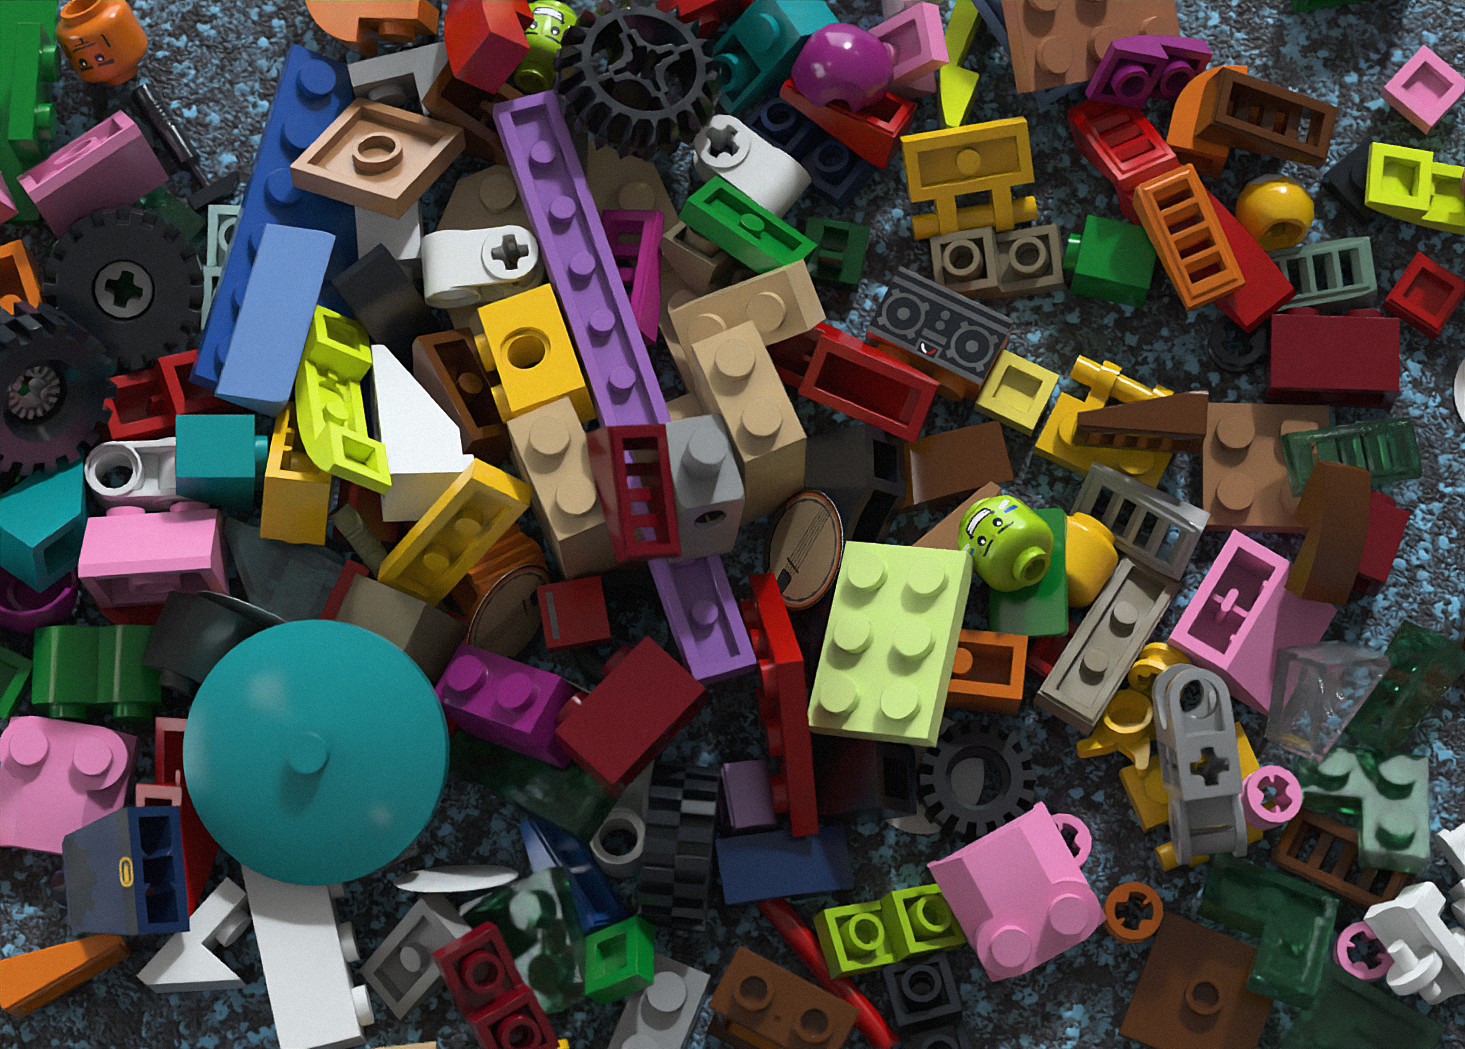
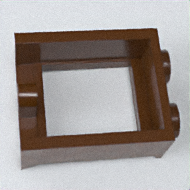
M739 946L708 1004V1007L714 1009V1015L706 1033L736 1049H846L856 1031L860 1009L750 950Z

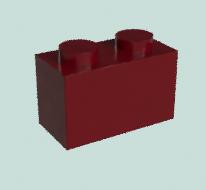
M1292 307L1283 310L1281 314L1271 315L1266 331L1265 404L1329 405V407L1392 409L1399 393L1400 318H1384L1382 312L1373 309H1355L1346 312L1345 316H1320L1318 310L1309 307Z
M648 635L635 648L627 643L616 651L602 669V674L606 678L589 695L584 691L575 694L563 706L556 717V721L560 724L554 730L558 747L615 799L707 705L706 688Z

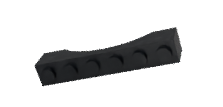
M866 424L806 438L804 478L806 490L819 491L833 502L838 511L843 531V550L836 577L826 594L816 604L809 607L810 652L808 663L811 672V696L846 541L885 544L890 527L906 499L904 439ZM811 731L813 735V769L817 818L857 825L917 815L915 750L910 744L814 734Z

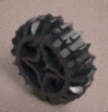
M603 0L598 3L595 12L585 8L578 15L574 26L570 25L564 31L560 41L561 49L557 50L553 59V70L557 72L553 80V93L563 96L560 103L561 115H578L574 125L576 135L590 130L596 134L594 141L596 151L606 146L607 142L618 145L617 152L620 160L629 155L631 148H637L645 162L654 157L657 148L670 157L678 151L681 142L690 146L691 143L697 140L701 128L704 129L705 126L710 124L715 114L714 107L722 95V84L717 82L722 73V62L711 58L714 52V39H696L700 31L699 20L683 24L678 20L680 17L679 4L668 10V13L657 9L658 4L656 0H647L644 7L637 6L634 0H621L618 7L610 0ZM605 49L609 56L606 71L603 75L595 77L591 57ZM679 78L683 99L674 106H670L666 98L669 91L667 87L671 80Z

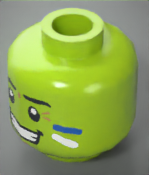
M537 0L534 3L528 4L535 19L524 33L531 49L509 78L521 90L531 94L554 90L553 80L557 72L553 70V59L557 50L561 49L560 41L564 31L570 25L574 26L577 19L576 14L570 7L556 0Z
M1009 495L981 499L974 503L961 518L958 526V551H967L973 557V572L991 588L1001 592L1019 590L1039 582L1047 573L1054 550V534L1048 524L1020 499Z

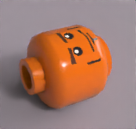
M71 0L63 7L60 13L62 19L58 23L55 36L81 80L91 83L105 81L108 86H116L130 80L138 73V63L146 54L149 42L125 0Z

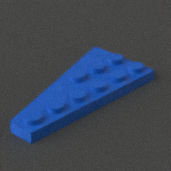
M293 44L286 53L188 382L216 391L263 229L267 223L319 230L336 236L317 305L354 320L331 281L359 260L355 206L293 187L290 166L353 102L352 82L347 64L297 44ZM368 370L360 381L367 434L369 438L373 439ZM295 380L288 401H295Z

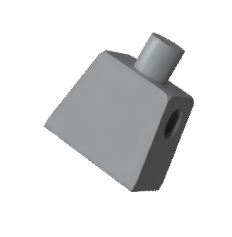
M710 414L667 422L666 431L682 557L668 559V562L671 564L732 552L745 504V494L724 419L721 414ZM705 514L709 517L710 522L697 523L695 520L700 515Z

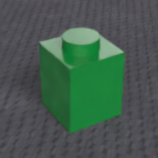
M1088 214L1083 234L1070 233L1062 269L1074 272L1069 293L1143 309L1151 283L1157 252L1143 226Z

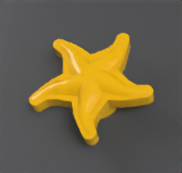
M1130 685L1126 690L1116 691L1096 723L1097 727L1094 733L1089 738L1078 741L1076 746L1077 755L1080 758H1088L1119 750L1133 761L1136 775L1144 777L1149 769L1150 742L1157 738L1154 711L1150 700L1144 694L1133 690Z

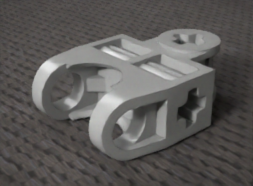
M1184 663L1171 665L1165 668L1155 679L1152 688V701L1163 790L1169 794V827L1177 863L1179 865L1190 864L1191 857L1230 851H1232L1234 857L1246 856L1248 846L1247 830L1239 796L1240 793L1244 792L1229 690L1225 682L1217 674L1209 670ZM1172 679V681L1170 682V684H1169V686H1168L1167 693H1166V698H1165V689H1166V686H1167V684L1169 683V681ZM1196 679L1200 686L1201 699L1194 709L1183 712L1180 707L1181 690L1188 682ZM1201 753H1203L1208 760L1198 763L1196 771L1191 767L1190 763L1199 761Z

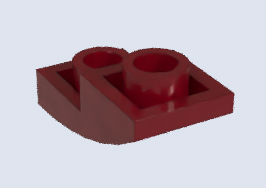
M487 921L431 953L452 997L482 1049H557L560 1047L533 989L524 983L496 925Z

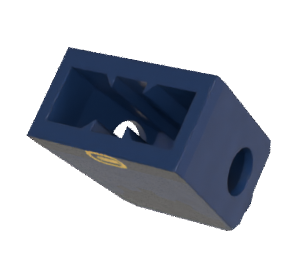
M179 806L121 808L64 837L62 842L64 868L57 870L53 875L51 891L54 899L60 905L67 907L68 922L73 930L131 936L190 931Z

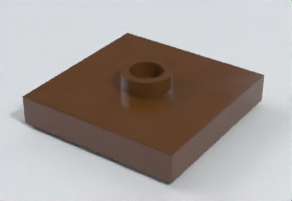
M1165 911L1117 1036L1149 1049H1256L1289 960Z

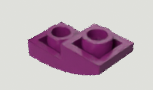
M1138 35L1111 41L1085 93L1089 100L1138 109L1144 107L1148 97L1176 102L1185 86L1196 76L1204 72L1213 54L1205 40L1188 37Z

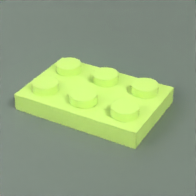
M846 541L808 709L809 729L814 734L936 747L974 570L973 557L967 551Z

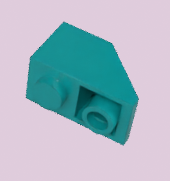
M755 0L714 45V52L711 58L722 62V73L717 81L722 84V95L719 103L728 115L739 113L765 96L776 82L780 85L784 84L791 75L790 70L807 39L816 30L828 24L840 23L823 0Z
M176 415V495L237 511H253L254 491H264L268 462L267 436H255V415Z
M77 446L76 449L81 457L71 464L62 457L56 459L57 471L44 474L38 469L32 476H28L9 491L0 495V566L39 593L73 570L79 563L87 521L90 518L91 500L90 487L84 472L86 462L84 449L80 446Z

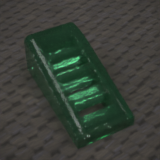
M1410 417L1352 423L1291 432L1280 436L1292 498H1301L1306 483L1315 467L1311 446L1316 445L1319 459L1339 463L1336 443H1339L1343 464L1366 469L1361 441H1364L1369 471L1371 473V490L1397 487L1417 480L1423 474L1414 425Z
M1404 619L1340 731L1389 756L1465 670V650L1448 638ZM1396 697H1398L1393 708L1388 706ZM1379 716L1386 719L1380 730L1370 726Z

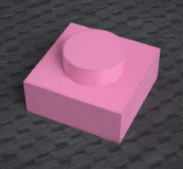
M1423 45L1383 87L1380 97L1424 134L1428 135L1465 95V78Z

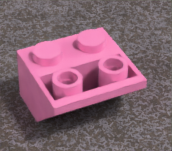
M1234 529L1166 644L1182 651L1190 659L1193 666L1217 674L1225 682L1231 696L1273 720L1338 610L1330 603L1300 599L1285 589L1284 586L1293 568V564Z

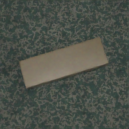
M1126 553L1042 684L1032 703L1089 736L1172 603L1182 583L1154 570Z

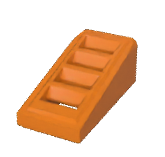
M1191 163L1141 183L1134 189L1132 206L1187 312L1245 287V279L1206 190ZM1181 197L1185 200L1162 211L1159 209L1160 206ZM1194 217L1196 225L1173 235L1170 234L1168 227ZM1206 240L1209 246L1208 249L1181 260L1179 251ZM1217 262L1221 272L1192 284L1188 276L1189 274Z
M101 933L0 960V1005L4 1011L13 1017L22 1019L126 959L132 951L126 940L119 934Z

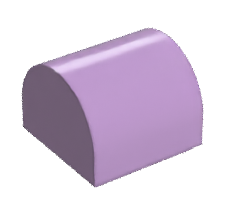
M749 760L728 763L722 766L719 817L723 837L731 838L766 833L779 827L778 817L774 813L769 771L766 761Z

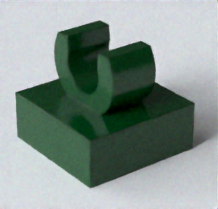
M808 216L805 236L818 245L807 265L813 285L858 293L869 239V226Z

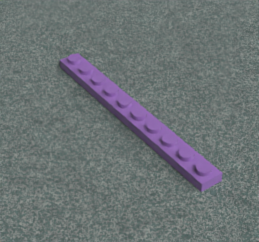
M553 90L494 104L493 119L601 428L617 425L663 424L672 422L564 116L561 115V108L556 94L553 93ZM624 451L625 463H635L633 452ZM639 476L627 477L628 489L642 488ZM646 502L630 503L632 515L649 514ZM705 514L700 515L695 522L706 523ZM653 527L636 528L640 541L656 540ZM719 554L669 564L668 559L647 560L685 670L703 686L753 672L756 668L757 660Z

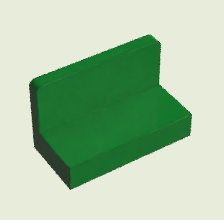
M717 175L686 200L678 216V219L737 259L735 263L746 269H752L760 275L804 259L807 267L818 246Z
M1061 508L1032 510L1048 524L1054 534V550L1050 558V567L1045 576L1034 585L1025 586L1010 592H1001L989 586V632L1028 636L1027 651H1030V639L1064 637L1068 634L1067 514Z

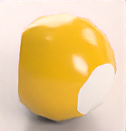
M1264 174L1248 182L1239 194L1235 206V218L1264 251L1288 249L1299 244L1310 231L1314 219V203L1310 194L1299 180L1284 174Z

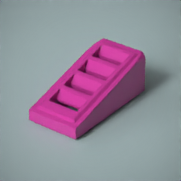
M602 209L601 223L617 267L618 260H638L636 268H618L623 285L633 286L632 294H627L643 342L645 345L656 344L660 315L662 250L658 245L663 235L664 214L660 210ZM619 234H642L641 244L619 243Z

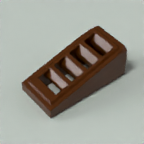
M1222 67L1207 81L1204 87L1194 137L1221 146L1321 168L1326 164L1338 107ZM1229 101L1234 102L1231 117L1226 115ZM1251 106L1260 108L1256 126L1247 123ZM1277 112L1285 113L1281 134L1273 132ZM1301 117L1311 119L1306 143L1296 140Z
M1195 390L1078 412L1072 430L1071 443H1074L1075 446L1196 455V453H1199L1207 434L1208 390Z
M1300 806L1298 813L1288 821L1269 860L1270 865L1365 913L1368 912L1372 905L1395 900L1405 887L1413 885L1420 869L1417 857L1303 806ZM1310 829L1321 833L1307 863H1303L1296 858ZM1337 841L1345 846L1330 875L1321 871L1334 842ZM1359 853L1369 857L1356 886L1346 882ZM1383 866H1386L1394 871L1382 896L1378 897L1372 894L1371 891Z

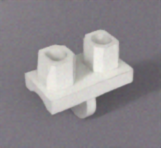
M1424 882L1405 887L1393 901L1372 905L1364 920L1395 961L1388 970L1386 976L1387 984L1398 995H1408L1418 991L1430 1006L1439 1004L1457 994H1465V930L1460 927L1452 929L1446 927L1439 918L1444 909L1446 899L1434 883Z

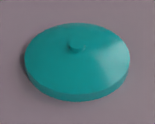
M302 620L276 625L256 633L230 650L215 665L199 688L190 708L183 740V764L188 792L198 816L214 840L234 859L249 869L274 880L303 886L333 885L355 880L379 870L402 855L419 838L434 816L443 796L450 761L449 734L444 711L433 686L421 668L408 654L383 636L360 626L332 620Z

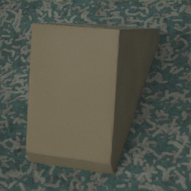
M355 573L333 621L350 623L366 628L388 639L408 654L421 668L426 677L438 684L461 642L463 643L470 629L469 626L432 605L358 573Z

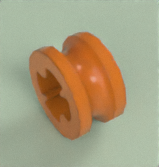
M1126 882L1117 886L1105 900L1102 909L1107 918L1103 924L1108 934L1116 941L1127 945L1140 944L1150 939L1160 927L1164 915L1163 903L1158 893L1149 885L1140 882ZM1131 896L1143 901L1140 906L1141 910L1146 907L1150 910V919L1141 920L1136 930L1124 928L1122 924L1125 921V917L1117 920L1115 916V907H1124Z

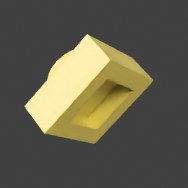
M1002 349L975 402L974 410L996 421L999 420L1000 423L1031 437L1058 384L1060 375Z

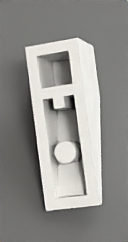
M371 345L373 365L370 367L369 389L374 440L386 445L392 484L386 495L380 494L383 522L419 521L471 464L474 456L473 454H462L460 433L457 425L385 345Z

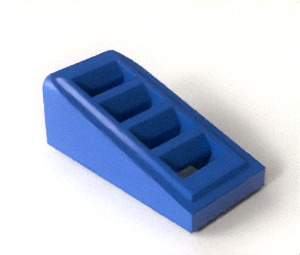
M568 816L527 818L519 825L551 927L564 954L586 952L587 936L629 919L630 916Z

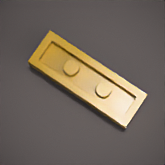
M475 458L380 563L377 582L436 607L530 506L533 486Z

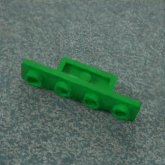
M0 0V171L19 212L2 224L38 225L43 218L17 177L47 158L49 141H54L56 136L57 114L55 105L52 103L53 83H58L61 76V52L59 46L56 45L57 39L55 36L58 26L60 0Z

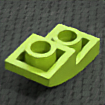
M937 883L891 891L882 899L824 909L813 917L831 980L882 969L881 966L943 950L945 952L966 944L962 928Z

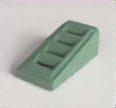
M1369 236L1344 238L1266 252L1288 281V269L1298 268L1301 294L1293 297L1273 314H1281L1283 310L1292 307L1314 308L1320 313L1369 309L1377 296V284ZM1350 263L1353 285L1343 287L1340 264ZM1324 266L1327 290L1317 291L1314 267Z

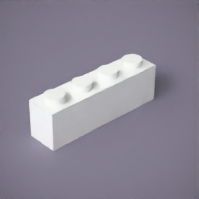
M241 864L280 1049H346L366 1044L367 1039L364 1026L374 1024V1016L366 985L355 987L349 962L360 960L358 943L352 922L340 923L335 900L336 898L346 896L344 882L323 886H303L284 883L261 875Z

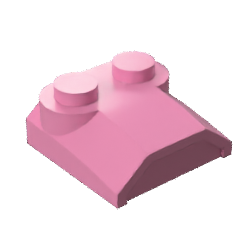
M38 716L10 717L9 726L0 737V847L18 848L63 856L62 842L66 835L118 809L128 807L141 746L140 739L137 736L101 726Z
M1042 801L1033 805L1034 808L1031 811L950 856L927 864L991 982L1016 977L1030 971L1087 939L1107 919L1097 896L1087 883Z

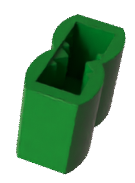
M112 625L103 627L46 626L34 628L31 704L40 713L48 714L50 719L82 724L87 723L88 714L113 713V721L119 723L142 724L152 721V713L168 712L169 689L158 684L162 673L140 663L155 625Z

